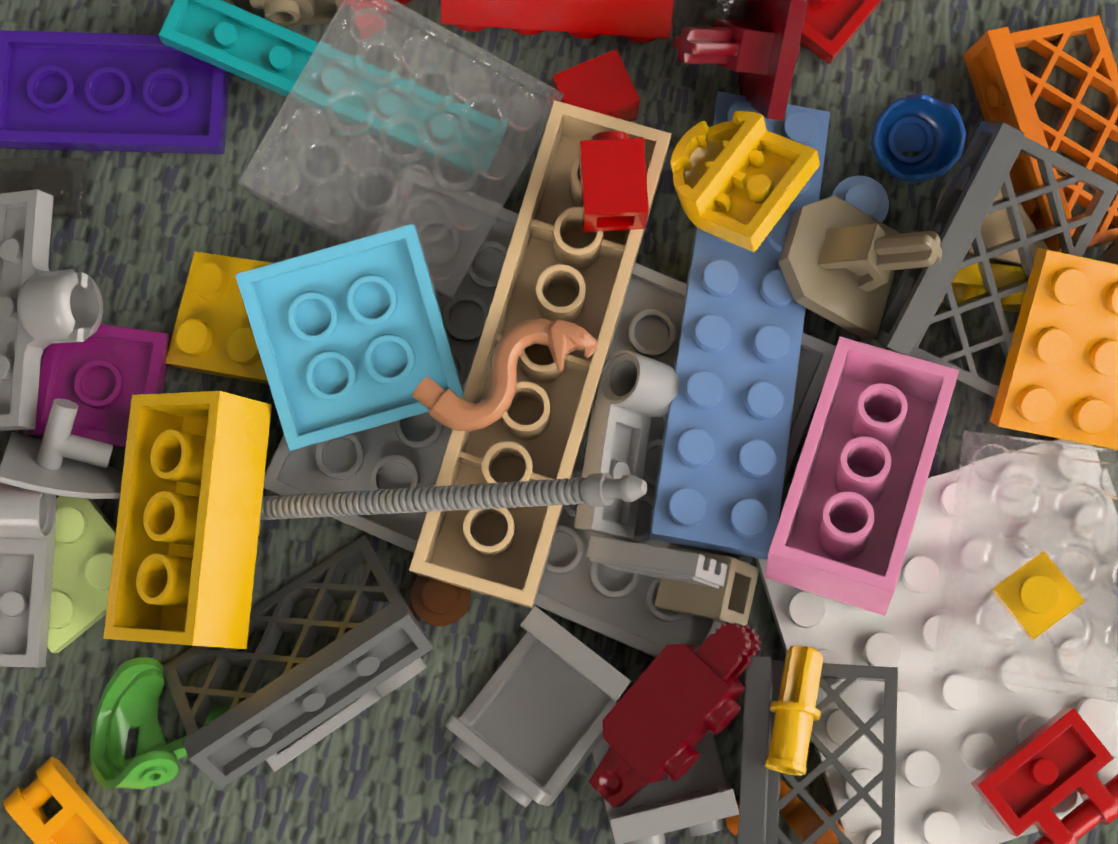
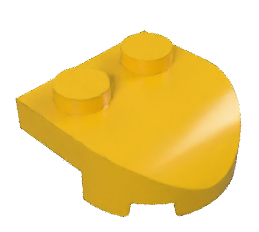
M735 111L732 121L722 122L708 127L706 121L699 122L683 135L671 156L674 186L680 204L690 221L699 229L754 253L820 166L817 149L767 131L763 115L750 111Z

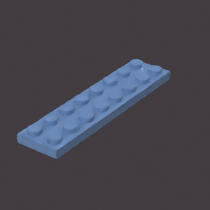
M718 91L713 105L710 127L722 122L732 121L735 111L759 112L751 106V102L746 101V96ZM787 104L784 121L766 119L764 117L767 131L817 149L820 166L755 253L709 234L695 225L674 363L675 373L680 380V390L671 401L666 416L648 539L768 559V552L779 522L806 307L794 301L778 261L793 212L805 205L819 201L830 112Z

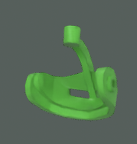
M134 658L120 665L106 685L98 704L91 734L90 760L94 778L100 786L106 789L131 788L145 790L147 787L159 786L170 782L178 773L177 759L187 756L182 742L188 737L187 735L166 744L158 720V701L164 686L163 667L154 658ZM230 706L212 707L204 726L227 712ZM138 729L135 757L125 759L128 730Z

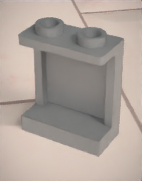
M534 606L520 624L527 633L463 715L459 718L451 715L444 725L457 736L451 746L464 758L478 768L487 761L504 775L498 782V785L524 807H527L532 800L538 804L550 807L603 738L602 720L634 683Z

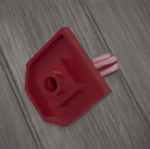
M751 0L748 5L746 20H715L714 27H685L681 35L675 36L673 47L678 49V60L684 64H717L738 72L740 95L746 96V101L751 102V106L766 119L784 121L795 64L799 56L800 40L809 0Z

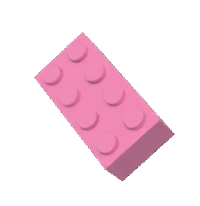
M839 337L768 552L765 578L883 616L886 615L895 592L959 370Z

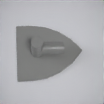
M58 398L53 401L42 440L14 432L11 433L0 466V483L58 496L87 499H120L123 473L108 465L113 448L112 444L71 434L79 406L70 400Z

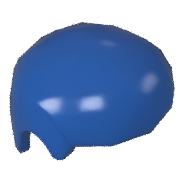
M912 94L906 98H899L889 103L879 115L874 124L871 147L879 166L890 176L908 183H923L946 174L962 156L966 130L959 111L953 104L942 102L927 94ZM909 151H921L917 156L907 157L899 153Z

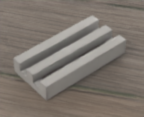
M597 536L590 537L586 557L590 558V561L615 570L719 589V586L724 587L728 568L727 564L706 558L704 555Z

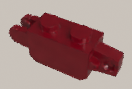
M728 622L727 625L721 624L720 629L716 628V633L711 634L702 645H666L602 720L603 739L610 745V748L591 776L589 783L603 796L606 802L614 808L621 807L649 783L664 781L669 777L673 781L678 780L699 758L700 753L695 747L710 730L714 734H718L736 717L741 706L735 701L746 690V687L737 678L752 662L751 658L757 656L756 652L761 650L759 644L762 642L758 640L760 635L755 633L756 629H750L749 625L743 626L736 623L733 625V623Z

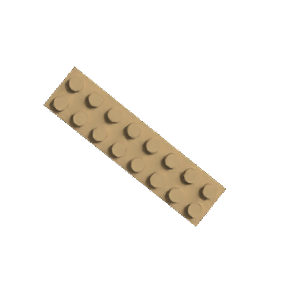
M554 100L462 400L479 403L486 398L491 390V365L496 345L508 329L522 321L543 318L551 321L565 320L574 323L591 334L598 342L597 349L588 358L584 356V351L574 350L565 357L564 370L559 373L549 346L536 343L526 347L517 360L516 393L510 407L500 419L485 428L474 431H456L452 429L435 486L513 481L525 482L529 480L570 479L572 477L604 363L608 356L645 229L583 232L579 172L580 141L591 140L593 135L605 131L625 132L629 135V138L644 137L650 214L672 133ZM563 505L427 512L409 570L420 576L533 609Z

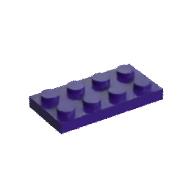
M0 30V148L224 154L229 72L163 44L159 35Z

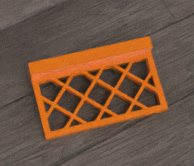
M1099 15L1010 33L1008 27L989 30L963 54L985 121L1004 122L1024 132L1025 137L1054 152L1057 149L1081 163V166L1118 184V168L1099 157L1107 138L1118 143V68ZM1086 34L1093 53L1088 66L1062 51L1068 38ZM1027 47L1046 59L1038 76L1021 67L1016 49ZM1054 65L1080 80L1072 97L1046 82ZM1088 86L1107 94L1111 108L1106 118L1080 103ZM1038 96L1064 111L1055 129L1039 120L1034 105ZM1073 117L1098 132L1089 150L1064 136ZM1020 151L1009 172L1015 194L1043 184L1037 159ZM1053 168L1055 179L1061 178L1062 176L1058 175L1056 169ZM1080 181L1058 189L1066 220L1072 218L1071 211L1075 202L1087 209L1093 198V195L1082 189L1084 183ZM1118 191L1086 250L1109 245L1118 236ZM1046 194L1020 203L1036 230L1054 224ZM1110 224L1117 227L1107 230ZM1076 227L1069 230L1071 237L1074 231L1076 230ZM1057 234L1043 239L1049 250L1062 252Z

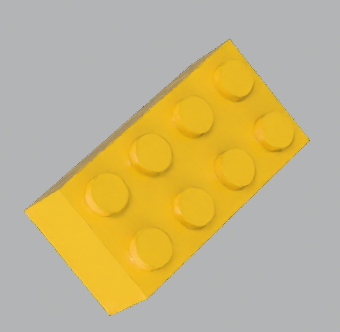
M223 391L132 395L103 639L247 649L272 404Z

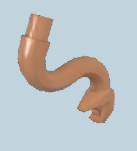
M533 318L522 321L508 329L496 345L492 356L491 390L484 400L479 403L462 400L451 389L446 391L428 376L419 383L412 396L430 410L429 415L446 427L456 431L482 429L500 419L510 407L516 393L517 360L526 347L536 343L549 346L558 372L561 373L564 370V360L568 354L574 350L584 351V356L588 358L597 349L598 342L584 328L565 320L551 321L543 318Z

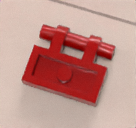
M1073 707L1063 708L971 782V785L1011 835L1018 837L1033 824L1036 826L1040 837L1032 844H1078L1077 841L1100 822L1108 825L1118 817V774L1104 785L1095 775L1114 758ZM1077 789L1081 794L1083 802L1060 820L1052 809Z

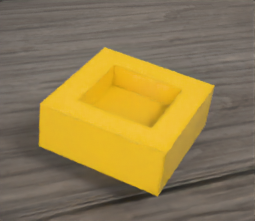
M1042 551L991 589V592L1031 641L1086 602L1045 551Z

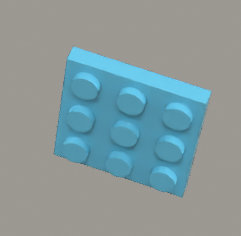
M415 223L235 274L289 451L430 412L428 408L412 396L416 387L427 376L446 391L451 389L462 399L464 394L463 385Z

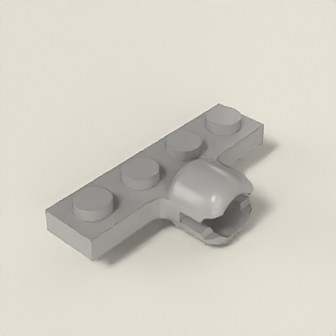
M38 189L0 193V431L35 429L40 363L43 350L51 344L85 341L97 331L103 316V299L100 290L89 275L83 272L76 273L74 269L49 271L48 261L54 196Z

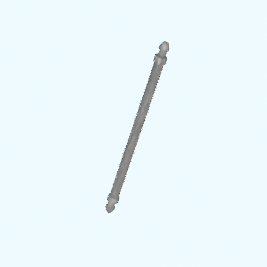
M607 472L591 473L585 478L262 496L260 520L457 511L482 508H515L518 506L575 505L578 503H587L591 507L610 506L614 499H623L625 502L637 500L646 494L647 483L632 474L623 475L620 479H613Z

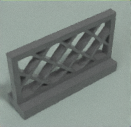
M981 121L925 230L934 231L939 235L940 247L943 252L942 258L938 263L930 267L904 270L885 307L878 335L873 339L901 354L959 370L957 380L996 398L1011 346V338H1013L1016 327L1015 325L1008 328L1000 299L1026 290L1034 262L1029 244L1057 234L1063 253L1082 257L1118 191V184L1025 137L1024 132L1004 122ZM1021 151L1037 159L1043 184L1015 194L1009 172ZM1053 168L1066 174V176L1055 179ZM1079 181L1095 189L1096 192L1085 213L1066 220L1058 189ZM1001 189L1003 199L995 201ZM1046 194L1054 224L1026 234L1018 203ZM1006 208L1014 239L986 249L980 227L988 214ZM1077 227L1071 237L1069 230ZM972 245L974 253L966 256L969 248ZM1017 249L1025 279L997 289L989 259ZM977 263L986 293L957 303L951 283L958 270ZM944 298L946 307L938 310ZM989 303L997 332L968 342L960 313ZM946 318L950 319L957 347L935 355L918 347L930 324ZM1000 343L1005 363L996 380L992 383L978 376L971 353ZM961 357L964 369L948 361Z
M363 535L251 608L248 636L257 630L265 631L255 653L238 652L239 649L193 646L164 665L163 672L188 736L182 742L189 760L222 789L434 649L424 630L415 620L372 543L366 535ZM366 560L368 564L359 585L341 584L345 572ZM307 597L316 598L307 619L290 618L296 604ZM334 599L352 600L343 622L325 621ZM369 601L390 603L361 623ZM283 632L300 634L291 656L273 655ZM318 635L337 636L333 642L309 657ZM205 664H213L202 688L187 686L184 679L186 676ZM231 666L248 667L238 691L220 690ZM266 669L284 671L280 677L257 691ZM213 704L231 705L227 712L204 726Z
M753 656L751 658L752 662L746 668L738 844H778V838L783 844H792L779 829V812L798 794L824 822L802 844H813L828 829L843 844H853L835 823L861 799L881 819V836L872 844H894L898 667L822 664L819 686L828 696L815 708L822 713L834 702L858 730L833 753L811 731L810 741L826 759L798 783L792 775L776 772L764 766L765 760L768 758L775 713L770 710V704L772 701H778L785 661L772 660V657ZM823 678L846 680L833 690ZM857 680L883 681L884 707L864 723L842 700L840 695ZM882 718L883 743L870 730ZM863 735L883 755L882 771L864 787L837 760ZM832 764L857 794L829 818L805 791V788ZM782 774L793 789L780 800ZM882 781V805L880 807L868 793Z

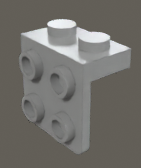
M711 730L695 747L700 753L699 758L678 780L673 781L669 777L664 781L649 783L621 807L614 808L604 799L615 844H665L664 833L687 827L689 828L690 836L706 835L727 828L725 818L739 815L733 788L726 784L714 734ZM603 738L592 751L596 768L610 748V745Z

